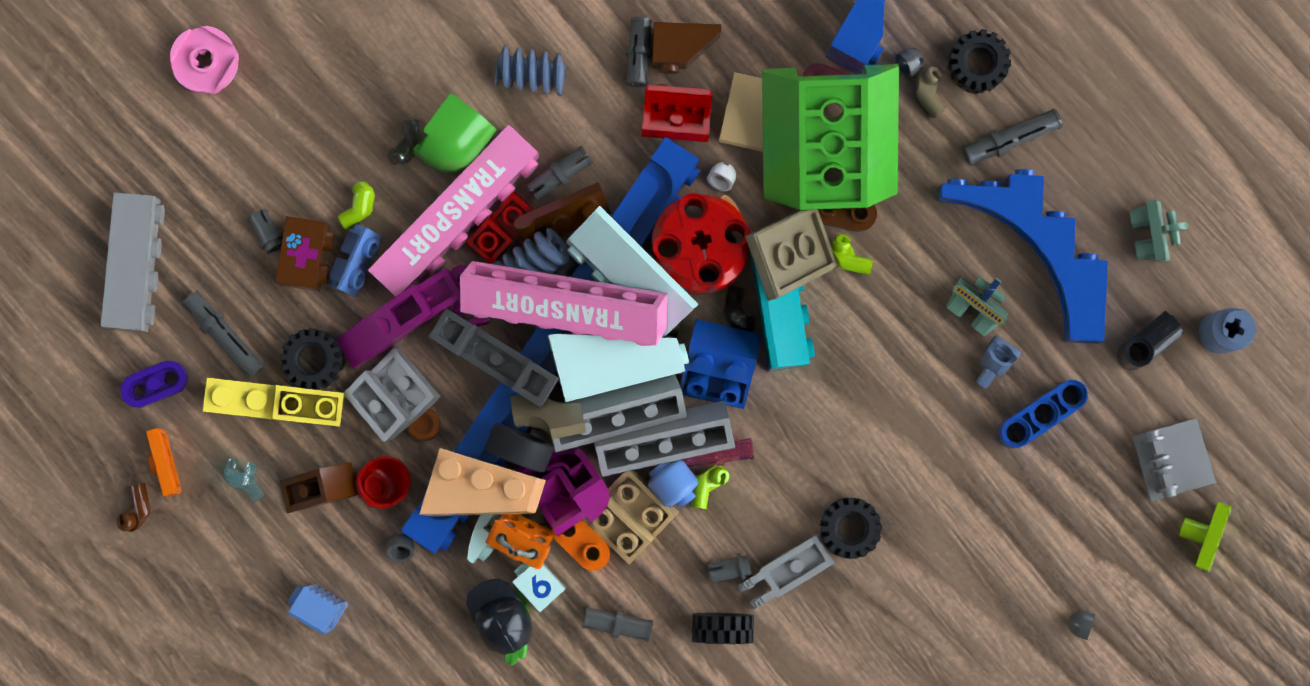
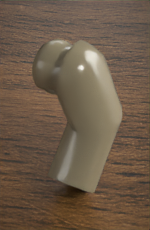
M927 67L917 77L915 96L934 119L946 107L935 95L938 81L941 80V73L935 67Z

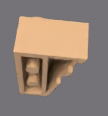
M440 448L419 515L432 517L536 513L546 480Z

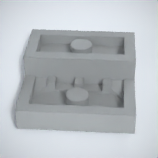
M394 347L372 371L365 370L344 392L345 397L384 443H388L409 427L441 397L400 348Z

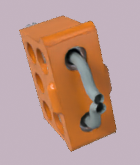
M503 514L500 520H495L485 543L516 561H521L535 569H541L551 549L550 543L555 532L552 531L551 526L547 528V525L542 526L522 516V514Z

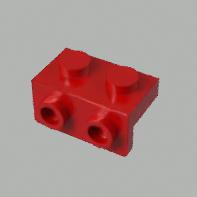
M664 84L646 85L641 137L662 139L667 137L674 140L708 142L713 91L698 87H671Z

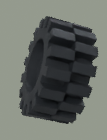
M981 29L980 32L973 30L967 35L961 36L953 46L948 57L950 58L948 69H951L952 72L950 76L952 80H957V86L967 88L966 91L970 93L978 91L979 94L984 93L986 90L991 91L999 85L1007 76L1008 69L1011 66V59H1009L1011 52L1009 48L1006 49L1005 40L1003 38L999 40L997 38L998 34L994 32L989 34L984 29ZM981 49L991 56L992 66L988 72L977 74L969 69L967 56L971 51Z
M313 328L299 330L297 334H292L289 337L290 340L287 344H283V354H280V360L282 361L281 369L285 372V377L300 388L321 390L323 387L327 388L331 385V382L338 379L340 370H343L342 359H344V354L341 352L339 344L334 337L322 330ZM311 346L320 348L325 356L323 367L313 373L303 370L299 362L302 351Z
M843 498L833 502L824 511L822 520H820V535L824 545L835 555L848 559L864 557L870 551H873L876 548V544L880 542L881 518L879 513L875 511V508L865 502V500ZM846 515H855L863 522V534L856 541H846L838 533V523Z
M718 612L692 614V642L723 645L753 643L754 615Z

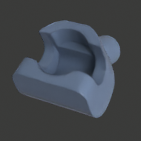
M994 336L981 358V365L985 368L976 382L987 389L996 375L1002 377L1021 355V352L1001 338Z

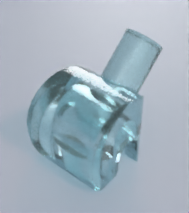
M229 459L224 470L226 481L235 488H244L253 503L265 496L255 481L256 464L248 462L246 471L239 473L237 471L238 460Z

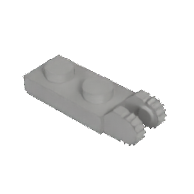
M815 534L759 569L760 572L737 586L741 592L747 591L759 581L766 580L771 590L756 596L748 603L750 608L754 610L774 597H781L833 565L834 561L819 536Z

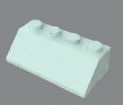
M601 206L566 241L570 246L567 252L579 264L582 265L586 262L594 270L591 275L597 282L668 293L667 330L662 338L698 305Z

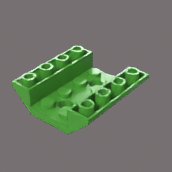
M864 65V74L799 77L796 68L762 69L764 199L798 210L868 208L898 194L899 65ZM830 103H838L843 108L841 114L834 118L824 115L823 110ZM829 168H838L843 172L841 178L834 182L827 181L823 176Z

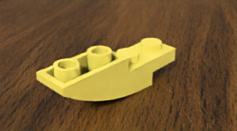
M206 378L202 412L340 427L344 393Z

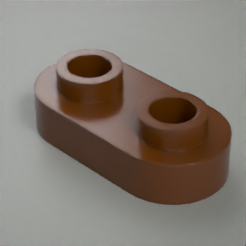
M875 205L863 208L866 211V218L862 220L857 219L854 215V211L857 208L833 209L830 213L818 209L823 225L856 232L868 230L877 218Z

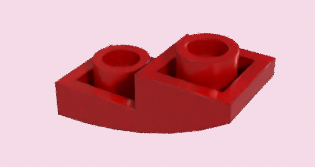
M512 192L466 243L489 264H493L520 236L514 227V221L519 216L535 209L518 193Z

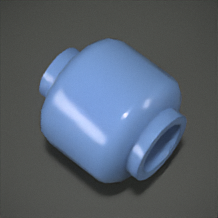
M683 460L659 464L648 473L651 476L648 481V487L664 507H671L677 504L681 509L696 497L692 491L697 487L698 480Z

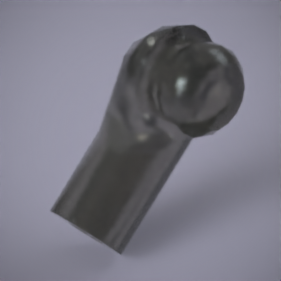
M418 119L402 121L404 139L395 148H390L387 153L391 164L403 166L415 157L413 149L417 144H421Z

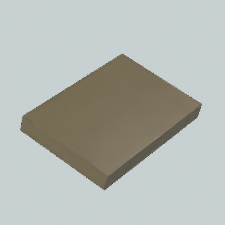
M818 209L798 210L745 236L768 301L778 299L838 267Z

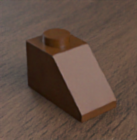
M654 22L653 68H659V72L665 74H677L679 69L688 68L720 38L721 24Z
M351 462L319 468L280 480L287 513L357 496L355 488L356 476Z

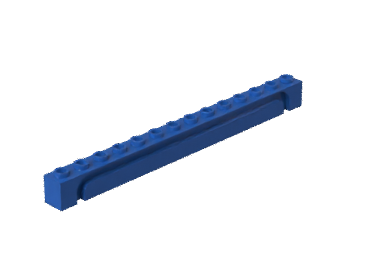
M665 137L646 168L641 172L612 215V218L641 247L644 246L647 240L652 242L653 229L661 213L673 202L681 199L678 194L683 186L687 185L690 187L701 170L696 168L699 164V158ZM586 262L582 265L580 264L571 276L572 278L596 281L591 275L594 270ZM537 327L520 353L558 377L548 336L572 333L556 328L542 329ZM500 382L454 452L494 465L499 464L503 467L506 460L488 452L485 449V445L495 423L527 432L530 426H515L512 415L510 397L520 394ZM423 498L401 532L434 554L438 553L440 549L446 552L457 534L452 532L459 520L465 523L470 515L432 517L419 515L424 501Z

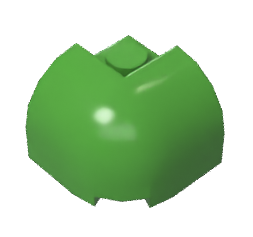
M450 93L423 131L426 133V137L420 145L417 144L414 147L413 153L418 159L440 173L459 175L477 158L497 130L478 112Z

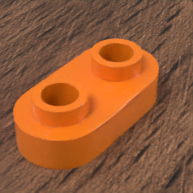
M584 520L574 525L575 533L573 536L568 537L563 533L557 536L555 533L554 539L583 568L596 571L608 563L610 558L608 544ZM590 547H595L599 550L600 555L598 559L590 560L587 557L586 553Z

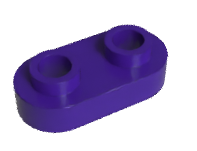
M175 361L161 362L128 376L121 385V396L132 407H147L182 392L188 383L187 370L183 365ZM170 372H174L177 375V380L174 384L170 385L166 377ZM138 385H143L146 389L142 397H138L135 394V389Z

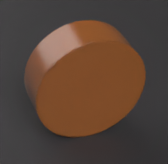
M428 409L407 427V430L416 440L430 441L439 434L441 420L434 410Z

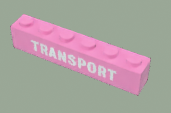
M508 125L368 271L395 297L413 285L418 286L421 284L419 281L428 272L433 275L442 267L446 261L442 257L451 248L456 251L467 241L469 236L466 233L474 224L479 227L491 216L492 211L490 208L498 200L504 202L515 191L516 188L513 184L521 176L526 179L534 172L539 165L536 162L539 158L538 152Z
M472 261L460 275V312L473 314L478 318L492 317L503 319L512 324L527 323L537 325L542 329L556 328L567 330L576 335L591 334L602 336L606 340L620 339L635 342L640 346H657L667 330L668 293Z

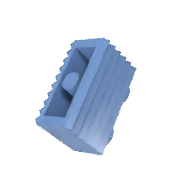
M318 584L297 586L287 602L288 605L292 606L288 615L322 635L333 631L348 606L347 601L342 602L341 598L336 599L335 594L330 595L329 591L325 592L324 587L319 588Z

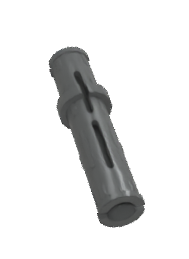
M1053 108L1046 113L1023 121L1003 131H991L988 133V137L967 146H962L964 158L968 165L973 166L995 155L1001 157L1011 148L1063 128L1061 117L1058 111Z
M198 290L182 302L181 305L201 325L199 329L204 334L208 333L226 355L247 376L248 380L264 368L265 365L223 320L224 315L220 311L216 312Z

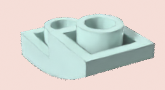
M503 514L480 515L472 533L467 560L472 564L478 558L484 562L495 549L485 543L490 532L486 527L489 524L493 526L495 520H500Z

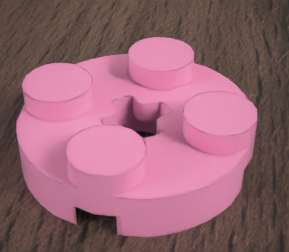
M201 26L202 28L189 29L179 35L172 45L170 62L173 74L181 85L194 93L216 94L228 86L234 79L238 70L239 53L231 39L217 28ZM207 52H210L212 64L203 67V69L198 68L199 61L196 59L198 54L204 56Z

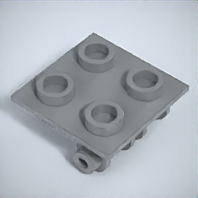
M1197 418L1132 436L1151 501L1173 497L1179 493L1216 483Z

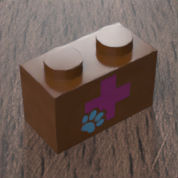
M286 216L275 283L280 286L320 292L321 284H327L329 265L325 264L327 251H332L335 233L330 231L331 226L327 222Z

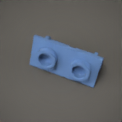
M357 224L354 225L353 229H349L340 251L350 256L348 260L337 257L328 276L331 279L328 286L356 297L359 289L365 282L369 265L378 253L382 236Z

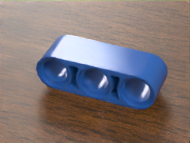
M1067 380L1059 383L1005 419L997 429L999 442L1007 448H1020L1027 445L1082 408L1088 399L1086 386L1078 380ZM1067 386L1073 387L1078 394L1077 401L1073 405L1067 404L1062 397L1063 390ZM1038 405L1046 406L1050 412V418L1045 424L1039 423L1034 416V411ZM1010 424H1017L1022 430V437L1016 443L1010 441L1006 435V430Z

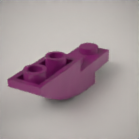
M445 268L418 286L413 285L369 314L336 341L352 368L355 369L409 336L411 331L444 312L446 308L448 309L460 302V288L449 269Z

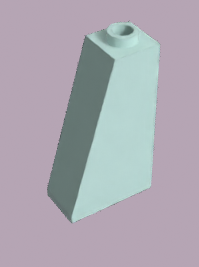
M552 334L548 336L564 402L685 372L684 364L689 363L684 343L679 345L677 338H661L657 346H640L635 342L620 339L606 340L602 336Z

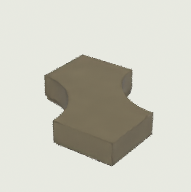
M521 395L510 397L513 420L517 427L533 426L541 428L549 433L551 439L586 432L581 403L565 404L547 398L543 406L539 407Z

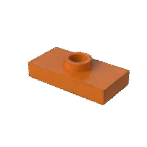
M155 428L146 431L152 453L151 456H148L150 470L154 476L158 475L163 497L181 494L182 488L166 430Z

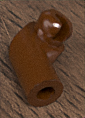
M145 483L128 486L132 504L124 514H120L117 517V526L120 530L133 532L139 529L150 515V504Z

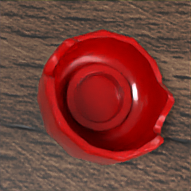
M386 455L379 456L366 463L358 471V475L355 478V488L358 497L368 507L381 510L393 507L405 499L411 485L408 468L399 459Z

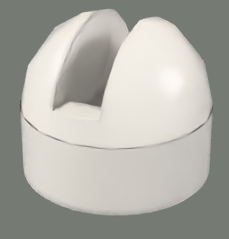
M724 162L717 163L711 168L707 181L716 190L729 191L736 180V171L731 164L727 166L724 165Z

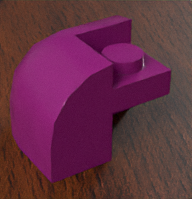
M571 448L560 452H555L554 449L544 472L534 471L522 466L515 469L517 472L546 480L538 506L557 536L586 517L592 523L608 505L610 494L606 484L588 457L579 448L577 450Z

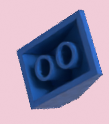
M856 0L834 38L826 58L853 74H863L864 65H875L884 49L879 46V43L883 37L885 0Z

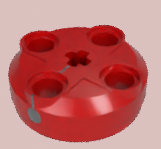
M689 193L669 205L656 221L652 233L653 259L687 293H714L732 284L743 272L750 254V248L745 237L750 234V228L741 213L729 202L716 196ZM689 206H697L702 210L703 214L700 217L691 218L685 214L684 210ZM730 231H737L742 234L744 239L739 243H731L726 239L725 235ZM664 245H671L677 250V253L673 257L666 258L658 250ZM711 270L717 274L718 279L715 282L706 283L700 279L699 274L702 271Z

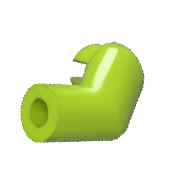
M360 181L353 186L352 207L337 216L345 230L369 217L373 211L375 193L367 182Z
M844 234L836 235L830 245L837 265L843 270L870 275L873 259L857 256L850 245V238Z
M713 465L695 476L698 480V485L692 491L696 497L691 500L690 507L707 509L709 492L720 485H725L729 480V473L726 468L720 465Z

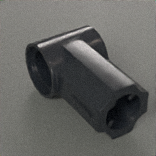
M1167 311L1162 312L1130 340L1119 347L1117 352L1119 364L1124 369L1130 371L1138 370L1148 365L1153 358L1184 334L1181 324ZM1130 346H1136L1141 350L1142 360L1140 362L1131 359L1129 355Z

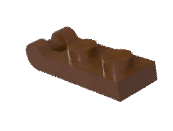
M597 182L519 216L514 221V227L517 233L522 236L521 242L524 247L526 239H530L536 244L534 234L538 231L547 237V228H551L559 236L578 229L599 206L609 215L611 212L602 189Z

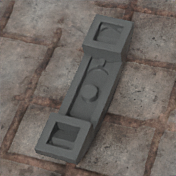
M447 308L429 335V338L464 358L539 407L543 406L559 380L551 372Z

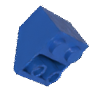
M696 319L688 351L689 363L685 364V372L683 373L680 385L682 395L711 402L725 400L728 406L744 409L762 334Z

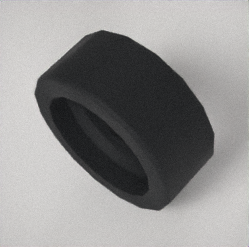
M495 423L485 449L495 456L516 465L544 472L554 446L524 431Z

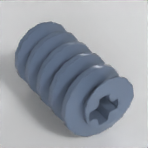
M504 45L498 56L495 87L502 78L504 87L508 89L513 81L516 80L518 90H523L527 82H529L531 92H536L540 84H542L544 94H550L553 86H556L557 95L562 96L566 64L562 61L561 53H557L553 62H550L547 51H544L540 60H537L534 49H531L527 57L523 58L520 47H517L514 55L510 56L508 46Z
M547 228V237L538 231L534 234L536 244L532 240L526 239L524 241L525 250L519 246L513 249L515 258L507 253L503 256L504 264L498 260L493 264L542 273H553L558 270L559 265L563 266L568 263L570 257L561 237L551 228Z
M1226 308L1204 317L1199 325V340L1210 352L1217 354L1229 353L1243 349L1252 342L1256 333L1255 320L1246 310Z

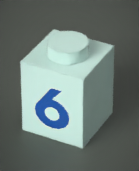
M523 563L514 571L518 576L513 581L514 585L539 612L566 589L544 563L541 569H535Z

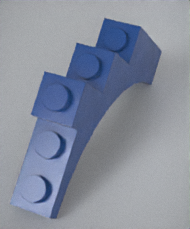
M1017 169L1015 174H1010L1005 179V187H1001V182L981 181L980 186L967 185V180L947 179V184H941L938 188L939 202L964 205L986 213L1010 227L1031 246L1045 265L1057 290L1063 313L1065 342L1094 344L1104 342L1108 261L1098 260V254L1089 253L1078 254V259H1074L1076 218H1067V213L1060 211L1046 212V216H1042L1044 176H1035L1034 170Z

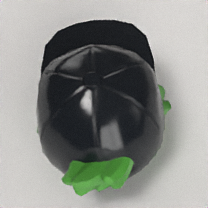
M490 579L480 583L468 593L466 601L469 614L474 622V628L477 630L476 634L489 650L504 655V662L512 666L517 663L519 658H525L527 653V644L531 638L533 627L528 611L529 603L527 601L524 602L523 593L520 590H515L508 582L501 579Z

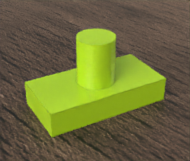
M1218 502L1210 525L1185 517L1179 536L1203 544L1195 565L1197 569L1210 572L1231 512V506Z

